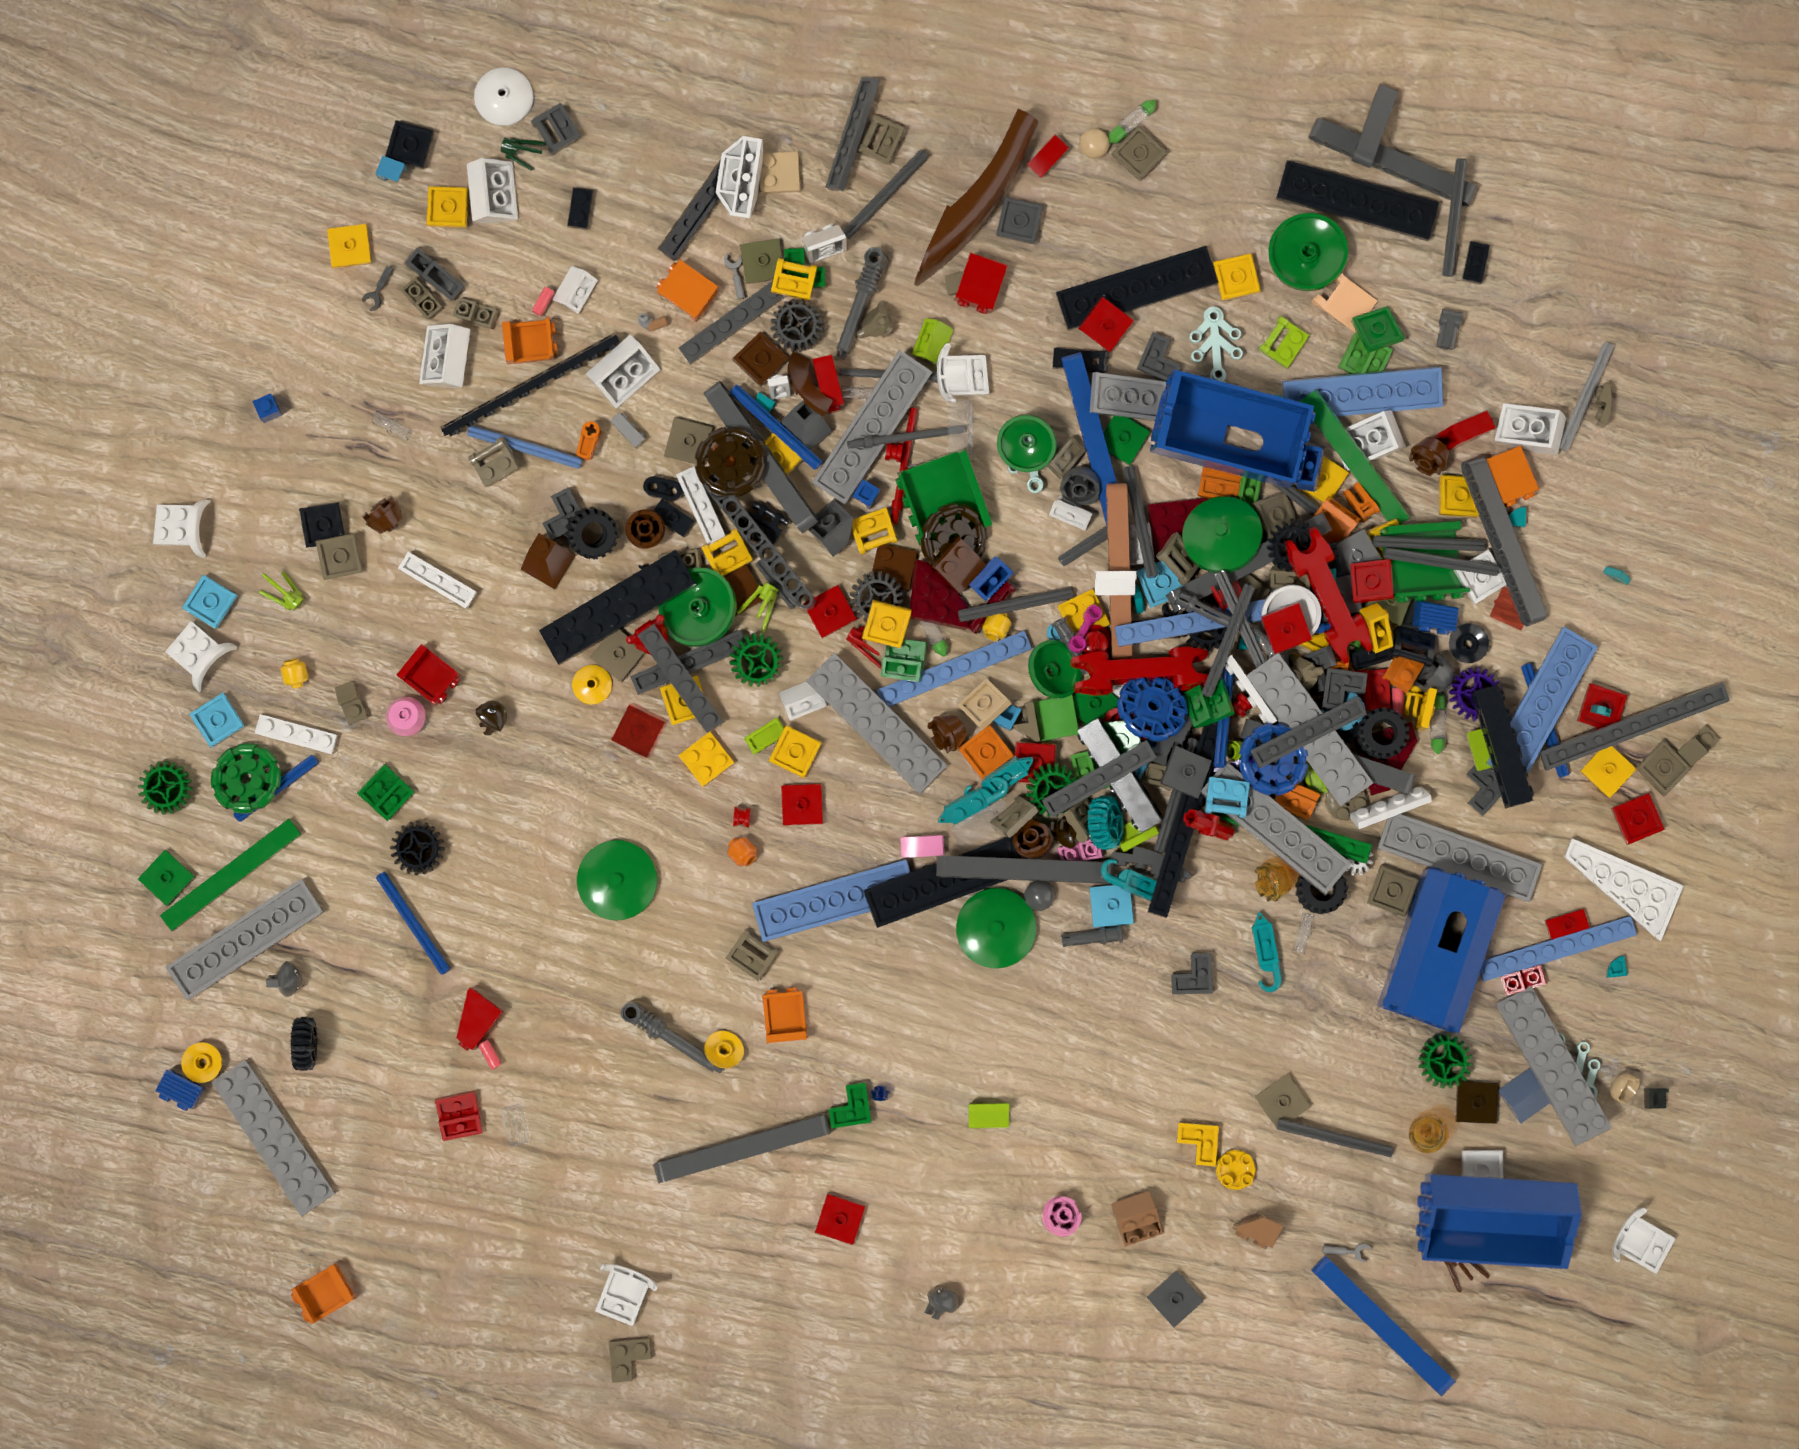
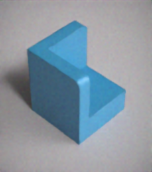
M382 156L375 174L378 179L384 181L389 179L399 182L402 172H406L407 167L404 163Z
M1010 705L993 720V723L1010 731L1022 709Z

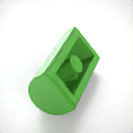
M1241 476L1237 499L1246 502L1250 506L1252 503L1257 502L1261 481Z

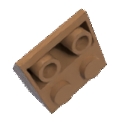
M1149 1191L1111 1204L1125 1247L1163 1234L1157 1210Z
M1259 1215L1234 1224L1232 1229L1236 1230L1235 1235L1247 1241L1250 1237L1254 1239L1253 1243L1266 1250L1268 1246L1273 1248L1283 1226Z

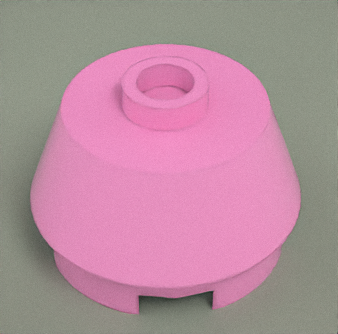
M412 697L395 699L386 711L388 727L400 736L416 734L425 723L426 713L424 707L418 700Z
M1062 1196L1050 1199L1042 1213V1223L1045 1229L1057 1236L1073 1234L1079 1227L1082 1218L1081 1212L1079 1213L1075 1205L1076 1202L1071 1198Z

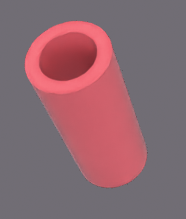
M544 287L531 311L542 317L555 292L548 287Z
M1392 688V709L1396 713L1402 714L1401 717L1405 716L1404 691L1399 688Z
M489 1040L478 1045L491 1070L502 1065Z

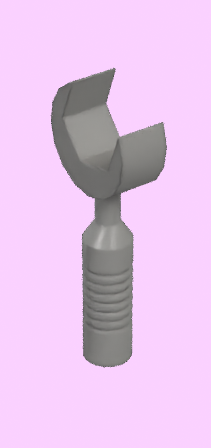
M727 253L724 263L728 269L734 272L733 281L737 299H744L745 295L741 277L737 272V269L742 264V258L739 255V261L732 264L728 261Z
M1362 1243L1358 1244L1354 1250H1349L1346 1247L1323 1245V1254H1354L1358 1261L1367 1262L1361 1259L1360 1251L1365 1247L1371 1249V1247Z

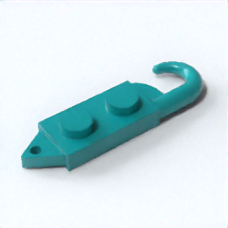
M1016 756L984 777L982 788H986L991 794L1001 790L1002 784L1000 782L990 781L993 777L1004 778L1010 787L1028 775L1033 757L1017 758ZM971 785L965 788L964 795L969 793V790L972 788Z
M1002 777L991 778V782L998 781L1002 784L1001 790L994 794H991L986 788H977L945 805L944 811L938 818V823H953L955 825L989 807L990 804L1007 794L1009 790L1008 782Z
M1108 859L1102 864L1101 875L1107 882L1151 901L1156 884L1155 880L1129 869L1121 871L1118 877H1115L1108 873L1107 867L1111 863L1116 864L1117 860Z
M1258 912L1254 925L1251 926L1258 965L1263 971L1273 972L1274 984L1267 987L1261 980L1258 983L1263 991L1274 992L1282 984L1279 958L1272 923H1269Z

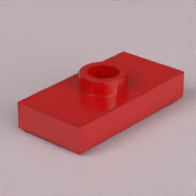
M1584 909L1544 921L1550 940L1590 928Z

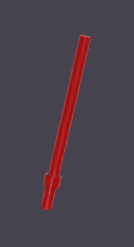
M910 407L906 433L914 432L917 408ZM912 440L904 441L899 472L908 469ZM898 486L896 487L895 498L891 504L893 509L891 521L893 525H898L900 510H903L904 504L902 501L904 492L903 489L899 490Z

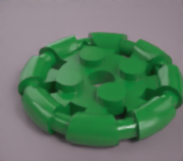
M242 743L238 744L236 748L227 749L217 759L218 763L211 772V788L215 791L214 796L224 808H230L233 812L240 814L253 813L258 808L266 807L276 796L274 794L281 784V769L277 766L278 760L267 748H260L258 744ZM241 754L243 759L237 761L236 756ZM255 755H259L258 761L254 760ZM225 766L228 767L226 770V774L222 773ZM270 767V771L266 773L265 768ZM246 774H250V782L247 784H243V776ZM265 783L269 784L267 791L263 790ZM227 784L228 789L223 790L222 786ZM236 796L240 797L239 801L234 802ZM256 797V801L251 803L250 799Z

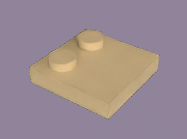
M798 151L763 153L760 176L761 194L800 192Z
M986 678L958 704V707L983 730L1012 703Z

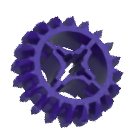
M1479 667L1475 669V673L1472 668H1469L1467 670L1468 675L1465 671L1460 672L1461 677L1455 676L1454 679L1457 683H1453L1451 686L1455 690L1449 691L1450 695H1455V697L1449 699L1450 702L1456 701V705L1452 707L1453 710L1459 707L1460 710L1457 714L1460 716L1465 712L1464 719L1466 720L1470 715H1472V721L1477 720L1473 699L1469 693L1474 692L1475 688L1476 690L1483 689L1480 680L1484 681L1489 687L1495 686L1500 682L1499 679L1494 682L1492 681V678L1495 676L1493 673L1486 676L1488 673L1487 669H1484L1482 674H1480ZM1474 678V683H1472L1470 690H1461L1466 680ZM1461 696L1470 700L1472 709L1463 703Z

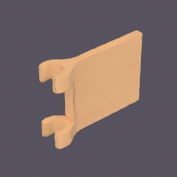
M1342 273L1335 281L1339 284L1327 300L1317 294L1311 303L1324 310L1354 333L1356 330L1351 322L1352 317L1370 312L1377 303V300L1346 278Z

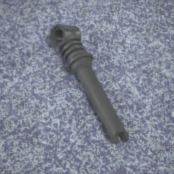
M871 247L865 252V267L862 268L864 272H861L859 279L855 280L857 294L836 348V356L842 360L850 352L870 296L878 291V283L876 281L880 280V272L886 269L889 263L887 255L877 247ZM880 256L879 260L873 263L874 258Z
M630 1001L622 1007V1019L634 1026L637 1024V1028L642 1027V1031L647 1030L645 1033L648 1034V1038H661L711 1072L715 1070L721 1073L724 1068L716 1067L707 1059L704 1051L667 1028L663 1017L656 1016L654 1018L653 1013L649 1015L650 1012H645L646 1009L636 1001ZM628 1007L636 1009V1017L628 1015Z

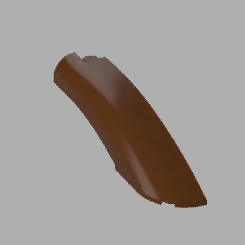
M1018 108L1004 140L990 164L961 198L951 207L946 206L922 259L915 278V286L922 284L946 265L965 247L992 215L1009 189L1029 149L1031 139L1039 124L1035 117Z

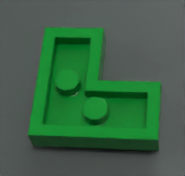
M804 248L784 249L786 262L805 265ZM817 267L813 288H825V267ZM785 269V274L807 279L809 277V274Z
M866 1083L846 1085L848 1106L829 1108L832 1129L872 1123Z

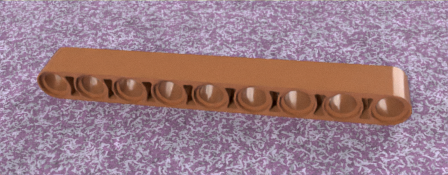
M1127 483L1106 484L1109 571H1130ZM1109 595L1111 660L1132 659V645L1118 647L1114 629L1115 626L1131 624V595Z

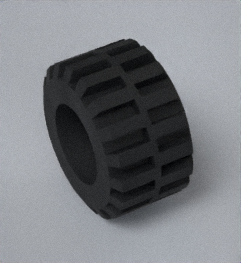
M586 507L581 508L582 511L580 512L577 510L575 516L569 518L570 523L566 524L567 532H565V535L568 538V544L577 554L586 559L593 558L595 560L600 556L602 558L606 557V553H611L613 551L611 548L613 546L616 547L617 542L615 540L619 538L617 533L618 527L615 525L614 519L603 510L596 509L595 507H590V509ZM592 522L599 523L602 527L600 539L593 544L583 542L582 531L584 527Z
M1384 707L1367 713L1357 726L1356 736H1358L1357 743L1362 747L1360 749L1363 752L1365 751L1368 756H1373L1374 759H1388L1400 753L1406 746L1407 740H1409V727L1406 726V719H1403L1401 717L1402 714L1396 713L1394 709ZM1385 722L1391 726L1394 733L1391 743L1380 745L1375 742L1372 737V727L1376 723Z
M1301 875L1298 876V881L1295 884V894L1298 896V902L1311 913L1325 914L1335 911L1344 903L1343 901L1347 897V880L1343 875L1333 885V892L1330 898L1324 901L1317 900L1312 896L1310 891L1311 883Z

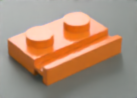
M1203 467L1197 496L1209 499L1216 497L1238 498L1241 476Z
M1394 657L1382 678L1388 679L1391 684L1407 693L1424 664L1402 657Z
M1297 783L1295 789L1283 795H1275L1273 800L1288 812L1309 821L1320 793Z

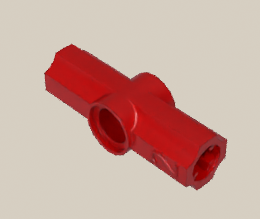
M1192 809L1184 815L1183 820L1186 826L1198 830L1200 834L1227 841L1234 835L1235 830L1232 824L1220 820L1219 816Z

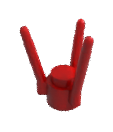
M861 626L859 629L853 627L846 640L881 669L882 665L861 647L863 646L877 656L880 655L878 651L865 643V639H862L864 627Z

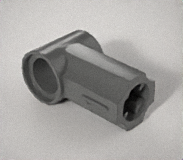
M1442 309L1436 347L1444 350L1454 349L1457 330L1460 328L1463 312Z

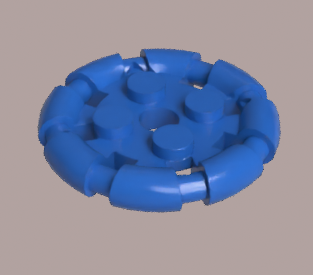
M1143 677L1136 680L1131 679L1123 685L1119 692L1120 699L1117 700V710L1120 719L1124 720L1126 723L1125 727L1132 734L1139 738L1141 736L1148 738V741L1158 742L1167 740L1169 736H1175L1183 728L1186 722L1185 716H1187L1188 712L1185 697L1180 694V689L1178 687L1174 689V684L1171 680L1165 677L1164 679L1158 677L1154 680L1151 678V681H1149V679ZM1172 695L1174 700L1170 701L1168 696ZM1128 698H1134L1133 702L1129 701ZM1148 703L1156 704L1158 710H1151ZM1134 713L1133 716L1135 719H1132L1130 714ZM1164 723H1166V725L1168 726L1167 729H1164ZM1145 725L1151 726V730L1144 729Z
M1272 723L1261 725L1244 739L1240 748L1241 762H1239V767L1245 781H1249L1254 790L1264 795L1276 794L1278 796L1295 789V785L1298 782L1301 783L1308 769V764H1306L1308 751L1304 749V746L1278 759L1275 765L1268 764L1259 769L1254 759L1253 763H1249L1250 751L1257 747L1255 741L1259 739L1262 742L1260 745L1272 740V733H1276V737L1292 730L1286 725L1279 723L1277 725H1272ZM1293 756H1298V764H1293ZM1257 771L1261 775L1258 779L1254 776ZM1291 774L1292 778L1288 781L1284 776ZM1270 779L1275 780V786H1271Z

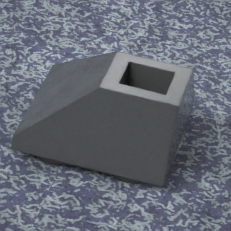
M802 400L781 421V424L811 451L832 430L822 416L809 408L804 403L805 400Z

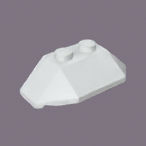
M742 136L721 155L716 194L732 216L751 218L757 201L763 164V139Z

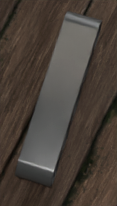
M1381 83L1379 84L1355 148L1352 162L1368 168L1371 167L1399 90Z

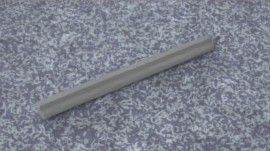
M1604 342L1561 438L1559 449L1563 451H1568L1612 353L1613 344Z

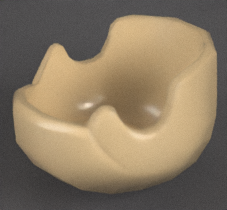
M1089 129L1080 137L1079 148L1083 155L1088 158L1104 157L1110 149L1109 138L1105 132L1099 129Z
M1628 1073L1619 1075L1611 1084L1612 1098L1619 1103L1626 1104L1636 1094L1640 1086V1080Z

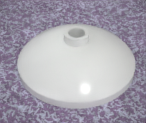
M505 67L496 68L487 72L478 81L474 92V101L479 114L486 121L497 126H511L523 120L530 112L533 104V90L528 79L519 71ZM503 90L506 92V94L504 96H500L499 92Z
M1285 585L1274 590L1265 600L1261 616L1299 602L1310 635L1312 636L1321 621V607L1316 596L1305 587L1299 585Z

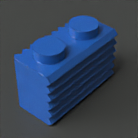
M1304 445L1303 450L1306 451L1304 462L1300 463L1299 470H1302L1299 482L1296 481V486L1298 489L1315 492L1317 491L1316 487H1318L1317 483L1323 464L1324 451L1321 447Z
M995 556L969 586L982 599L988 601V598H991L996 589L1005 584V581L1010 578V575H1013V572Z
M1423 601L1416 602L1412 626L1418 627V631L1430 632L1431 629L1436 630L1439 635H1449L1450 632L1456 631L1459 608Z
M166 1069L155 1091L159 1093V1098L167 1102L173 1100L177 1102V1107L188 1111V1109L196 1107L205 1087L170 1069Z

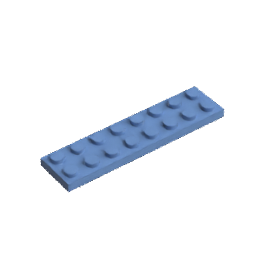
M1440 366L1282 381L1283 398L1299 402L1317 389L1336 416L1443 407L1442 368Z
M1562 627L1510 719L1511 727L1516 732L1515 741L1517 747H1520L1522 752L1521 761L1523 766L1526 767L1527 772L1530 771L1598 646L1566 627ZM1489 757L1486 764L1492 767V763Z
M907 860L752 903L762 941L773 940L870 912L863 890L909 874L910 870Z

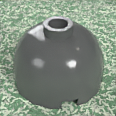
M1075 467L1068 470L1060 484L1063 500L1076 507L1093 504L1100 492L1097 475L1086 467Z
M1437 654L1435 655L1437 658L1433 660L1431 667L1423 666L1417 676L1419 678L1418 682L1414 681L1415 686L1423 692H1426L1429 688L1437 689L1436 694H1439L1443 691H1448L1453 684L1454 671L1451 664L1442 655Z

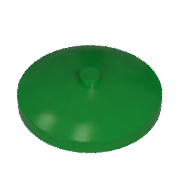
M1316 213L1294 215L1282 222L1270 239L1268 248L1270 266L1276 277L1292 289L1299 291L1323 289L1335 282L1346 266L1348 258L1346 237L1342 229L1326 216Z
M1216 497L1202 502L1193 509L1185 521L1182 537L1186 553L1194 564L1208 572L1216 573L1220 570H1225L1226 573H1230L1245 567L1256 557L1262 545L1263 529L1258 514L1249 504L1233 497Z
M708 568L688 569L696 585L659 606V614L664 616L663 624L671 638L685 646L701 647L714 643L728 631L735 618L737 603L731 584L722 575Z
M612 840L597 845L585 855L577 873V889L581 900L591 912L608 920L620 921L637 916L649 906L657 888V872L653 861L643 849L627 841Z
M1001 888L980 891L966 901L958 914L956 922L957 940L966 956L980 966L992 969L1012 966L1028 954L1034 943L1036 921L1033 911L1021 896L1012 891Z

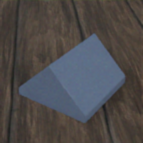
M1528 1068L1498 1089V1093L1520 1124L1550 1104L1531 1068Z

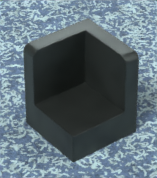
M1644 1088V1108H1666V1093L1669 1092V1088Z

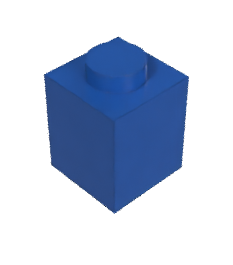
M271 393L253 401L258 416L263 423L282 416L277 401Z

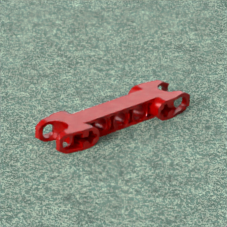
M1312 527L1309 529L1311 545L1307 550L1299 551L1290 539L1285 542L1288 560L1298 578L1307 575L1331 627L1323 632L1327 644L1331 646L1340 662L1346 664L1349 662L1346 649L1352 641L1358 640L1368 652L1373 649L1370 633L1359 613L1351 617L1327 563L1335 559L1334 554L1318 529Z
M1176 647L1169 650V657L1109 660L1108 653L1104 651L1071 658V667L1084 669L1089 673L1090 679L1075 683L1074 692L1092 696L1108 695L1113 692L1112 685H1124L1131 679L1136 680L1146 677L1149 681H1151V678L1154 680L1158 677L1163 679L1165 677L1173 682L1174 689L1178 687L1179 691H1188L1199 684L1201 686L1205 685L1208 674L1197 673L1193 669L1192 663L1205 660L1208 656V651L1192 647Z

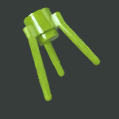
M282 572V576L294 592L291 590L286 592L274 580L263 573L262 577L284 595V601L262 590L259 593L284 606L287 610L291 608L295 611L304 601V598L301 597L303 593L296 588L285 572Z
M764 583L763 587L759 585L756 591L737 610V613L740 614L760 594L759 598L764 601L759 609L757 618L761 617L767 603H769L761 633H764L774 602L778 597L776 594L779 590L768 583Z

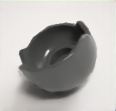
M1032 881L1028 884L1024 893L1026 904L1036 911L1048 909L1055 897L1053 886L1048 881Z

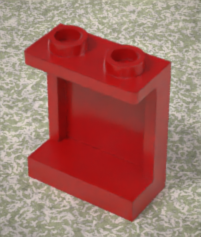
M970 252L954 301H957L959 306L965 308L969 306L974 307L977 312L982 314L991 313L1008 265Z
M420 644L396 674L435 706L438 703L441 705L447 699L448 695L446 693L450 688L454 689L459 684V677L461 676L422 644Z

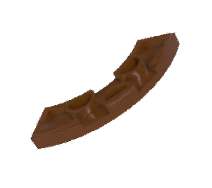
M793 352L787 368L791 387L796 394H799L805 400L804 403L809 408L825 417L833 400L822 394L812 383L808 372L811 360Z

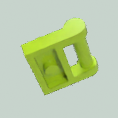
M1279 316L1276 326L1265 343L1259 346L1258 350L1288 369L1309 335L1291 324L1284 317ZM1283 328L1287 329L1288 333L1276 351H1272L1270 348Z

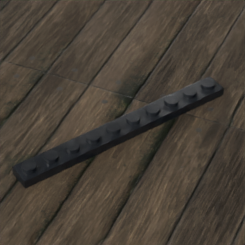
M612 333L442 425L440 428L444 436L449 434L451 437L459 433V428L465 425L467 427L474 425L481 416L489 417L495 413L494 409L500 406L505 408L513 403L512 400L518 396L521 399L529 395V390L535 387L540 389L548 384L547 381L552 378L554 380L561 378L565 375L564 372L570 368L575 370L582 366L581 362L587 359L589 361L596 359L600 356L599 353L605 349L607 352L617 346L616 343L620 342L617 335Z
M1216 724L1203 726L1195 752L1196 755L1212 761L1202 789L1208 783L1215 759L1218 726ZM1184 793L1182 795L1147 913L1163 918L1168 917L1194 830L1186 826L1183 820L1184 815L1190 809L1200 810L1204 797L1201 793L1197 799Z

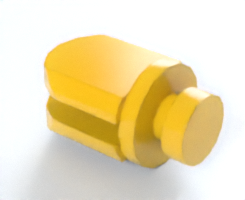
M1411 686V692L1405 694L1407 696L1405 716L1410 715L1412 700L1415 698L1412 716L1417 718L1420 700L1423 699L1424 695L1419 694L1421 690L1418 687Z

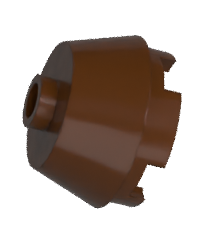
M1426 437L1411 448L1409 461H1414L1418 465L1417 470L1425 475L1431 476L1433 473L1440 475L1446 469L1449 450L1438 439Z
M391 495L387 500L384 498L372 506L370 514L366 512L362 516L366 521L365 524L379 534L387 530L388 532L392 531L403 518L398 501H395Z
M649 509L638 510L627 520L625 527L626 536L638 548H652L658 545L664 537V521L655 511Z
M952 713L935 716L928 723L927 727L932 729L934 735L931 739L940 751L943 749L946 750V753L956 751L966 738V730L962 721Z
M1034 819L1025 823L1013 835L1015 850L1020 855L1031 859L1043 857L1048 852L1052 842V833L1049 827L1040 821H1034Z

